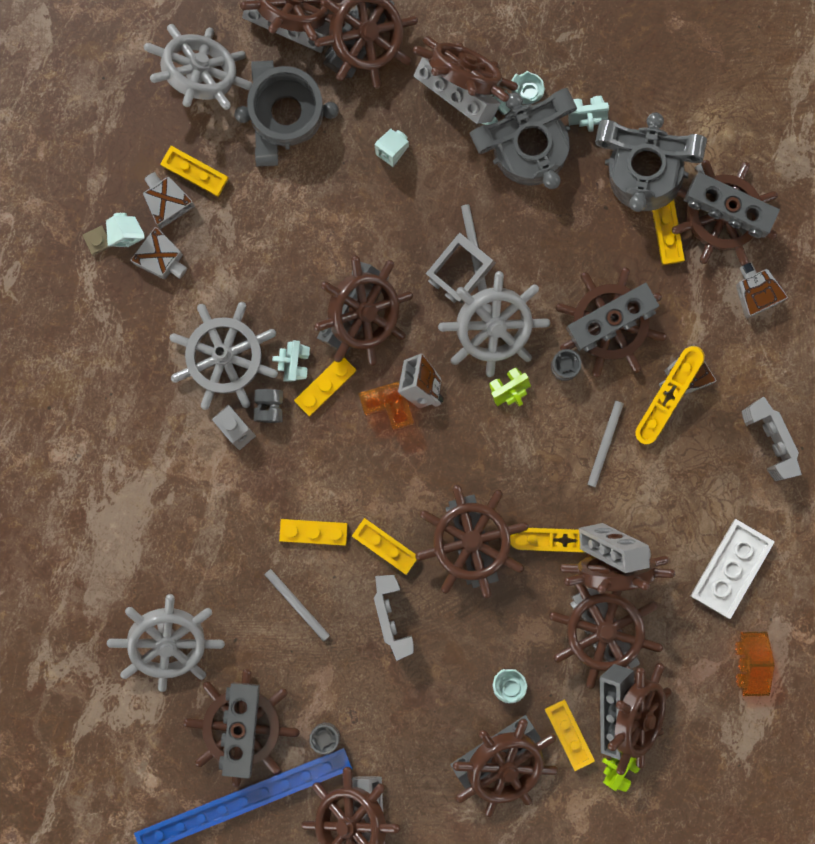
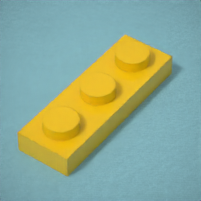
M170 146L160 164L165 169L219 197L229 179L228 176L173 146Z
M673 200L660 209L652 210L662 265L685 261L680 234L675 235L672 233V228L678 225L675 202Z
M345 357L339 363L334 361L294 401L310 417L357 370Z
M365 518L352 535L356 540L406 575L416 562L415 553Z
M281 519L279 541L346 546L348 523Z
M564 699L545 708L547 716L574 771L595 762L566 700Z

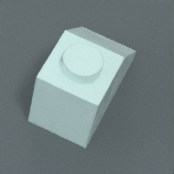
M390 129L375 143L376 155L394 167L409 147L408 137L399 130L395 132Z
M115 213L113 217L106 220L108 246L129 247L144 239V233L135 217L127 216V213Z

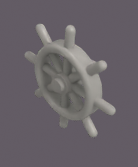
M169 24L167 30L173 39L166 45L165 49L151 43L144 45L145 51L161 57L160 66L162 72L152 74L150 76L151 82L156 83L167 80L172 87L185 95L183 99L185 107L191 106L193 98L202 100L217 99L222 108L228 110L231 104L225 97V94L230 90L232 84L246 90H250L252 82L236 76L235 62L245 59L246 53L239 51L230 54L225 47L212 39L214 35L213 28H207L204 36L196 34L181 35L175 25ZM183 51L185 56L179 55L177 52ZM173 62L183 66L175 68ZM221 65L223 71L216 69L214 67ZM212 77L218 78L222 81L219 83H215Z
M497 271L494 278V288L482 290L473 296L463 287L457 288V295L465 302L458 314L457 322H443L438 325V329L442 332L457 331L458 338L463 345V348L451 358V363L457 365L470 354L479 360L487 361L486 375L487 377H493L496 361L507 359L516 353L524 361H531V354L523 346L528 341L532 328L550 326L549 319H532L531 311L526 304L539 291V287L534 284L520 296L510 289L503 288L504 274L501 271ZM501 301L512 303L500 314ZM517 310L520 311L521 320H507ZM475 312L482 318L481 321H470ZM507 329H518L513 337ZM469 330H482L472 340L469 339ZM489 337L488 348L479 347ZM501 337L506 344L497 347L498 338Z
M244 302L238 304L233 319H211L206 306L199 304L197 310L203 324L192 333L190 338L175 333L169 337L171 342L186 347L185 359L187 365L186 369L173 374L171 380L176 383L192 376L199 385L205 388L206 392L201 402L203 410H207L210 407L214 393L226 394L236 392L242 407L248 408L250 401L244 387L252 382L257 373L271 378H276L278 375L277 370L261 365L262 354L260 343L275 337L276 331L269 329L255 336L253 331L241 322L246 310V303ZM218 328H229L224 343H222L216 330ZM237 331L247 338L246 341L232 347ZM208 333L214 347L200 343V340ZM251 348V361L236 356ZM196 351L211 356L196 363ZM233 364L248 370L239 378ZM215 365L210 380L200 373V371ZM224 368L231 383H218Z
M172 594L166 596L165 608L150 611L142 616L132 607H127L125 613L134 621L127 639L107 640L109 648H127L132 664L121 672V678L127 679L139 670L148 676L159 678L158 690L160 692L166 691L168 678L183 675L188 671H191L197 678L204 679L206 673L197 665L203 656L204 649H222L225 646L223 640H207L204 638L201 623L212 615V610L206 608L194 617L188 612L174 608L175 597ZM173 623L182 625L175 632L172 629ZM144 632H146V633H148L153 639H139V638H140V636H141ZM189 632L195 637V639H181ZM138 648H152L144 655L138 650ZM178 648H192L188 655H185ZM160 655V663L151 661ZM174 656L178 661L169 663V657Z

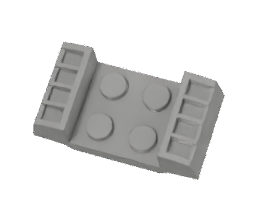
M765 397L760 398L742 410L746 426L763 419L765 423L762 425L764 432L768 437L771 436L774 442L772 445L776 456H780L782 459L781 462L767 468L774 481L802 475L797 461L799 452L780 413L772 409Z
M395 575L375 576L377 593L374 601L384 641L391 646L396 661L414 652L413 638L408 636L394 639L397 629L395 622L389 619L388 613L392 612L389 599H384L383 594L398 591L400 586Z

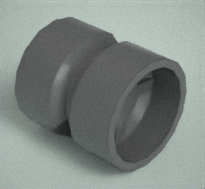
M571 349L559 351L551 362L552 374L561 381L572 380L581 369V358Z
M256 389L254 402L258 407L254 409V421L264 423L283 422V410L280 408V405L283 404V391Z
M323 722L318 724L310 734L309 742L311 748L319 754L333 752L340 741V733L336 726L331 723Z

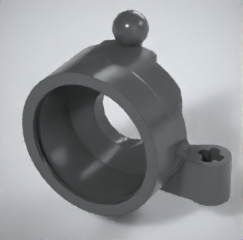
M273 60L251 61L253 84L249 90L247 107H238L235 110L234 116L240 123H246L251 120L255 129L256 167L278 166V145L290 149L292 145L311 139L322 124L323 116L327 119L335 118L339 114V107L334 102H327L323 105L317 83L306 72L289 66L274 68ZM292 98L301 106V116L294 124L281 125L272 117V107L279 99Z
M568 88L555 92L549 98L536 105L528 104L522 106L523 99L521 95L515 92L510 93L509 100L505 103L512 111L503 120L480 126L469 133L479 154L494 149V165L497 164L502 173L510 180L527 186L544 183L546 188L556 189L561 181L558 173L564 166L569 152L568 131L571 130L569 126H564L560 118L577 110V106ZM538 128L546 135L548 141L547 148L540 155L530 156L520 150L517 140L520 133L525 129Z
M653 112L647 117L646 123L648 127H642L639 130L626 128L611 120H601L595 144L601 148L614 150L611 158L605 160V165L609 166V180L615 196L633 211L641 212L660 209L676 198L678 191L682 187L683 178L688 179L689 173L684 171V161L691 163L703 162L707 144L706 137L698 134H690L688 136L668 135L667 132L660 129L664 124L663 116L660 113ZM642 151H651L660 157L662 166L652 176H641L631 166L633 157Z

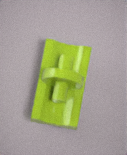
M515 367L507 373L510 380L507 384L503 385L500 379H495L489 383L492 391L491 395L497 406L504 402L508 406L514 402L519 407L523 405L521 398L527 395L525 390L531 387L527 374H522Z
M613 757L610 760L603 758L602 762L607 765L603 771L607 775L603 783L614 791L618 789L627 792L631 781L625 778L628 770L634 773L640 770L636 766V758H630L626 772L623 775H618L616 772L620 760Z

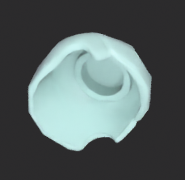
M529 71L521 75H514L512 81L517 83L518 88L512 91V93L515 92L521 95L523 99L522 104H533L543 97L545 91L544 81L538 75Z
M515 669L501 670L494 677V694L505 703L519 702L525 696L527 690L525 677Z

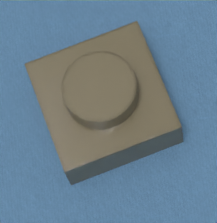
M103 226L83 234V238L93 256L112 247L108 246L107 233Z

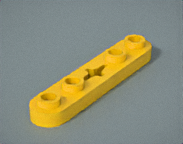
M690 346L678 358L635 431L636 438L640 443L650 444L659 437L705 360V354L700 347ZM676 385L677 388H675L673 393L675 400L670 399L664 405L667 395L664 394L665 391L669 392Z
M528 528L527 531L510 535L511 546L518 550L584 552L580 550L579 530ZM563 534H567V538L576 539L577 542L567 543V547H563L561 542H554L553 539L562 538Z

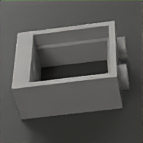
M459 233L426 274L430 277L428 282L435 288L439 289L441 286L447 291L445 296L453 303L458 300L463 304L464 301L457 295L456 291L440 279L436 273L461 245L483 263L464 287L471 294L496 262Z

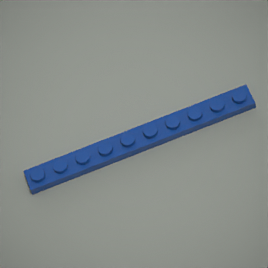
M341 748L135 832L134 835L138 844H169L312 786L315 782L320 783L340 775L345 767L353 768L345 748Z

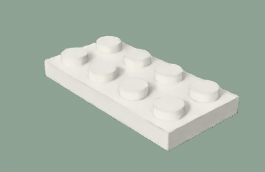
M734 519L690 596L726 618L731 619L773 546L774 541L739 520Z

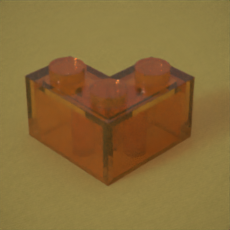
M400 381L358 393L365 417L387 411L393 432L414 426L408 401L398 393Z
M740 632V639L735 644L736 655H740V674H737L736 678L737 687H741L743 696H770L775 664L768 632Z

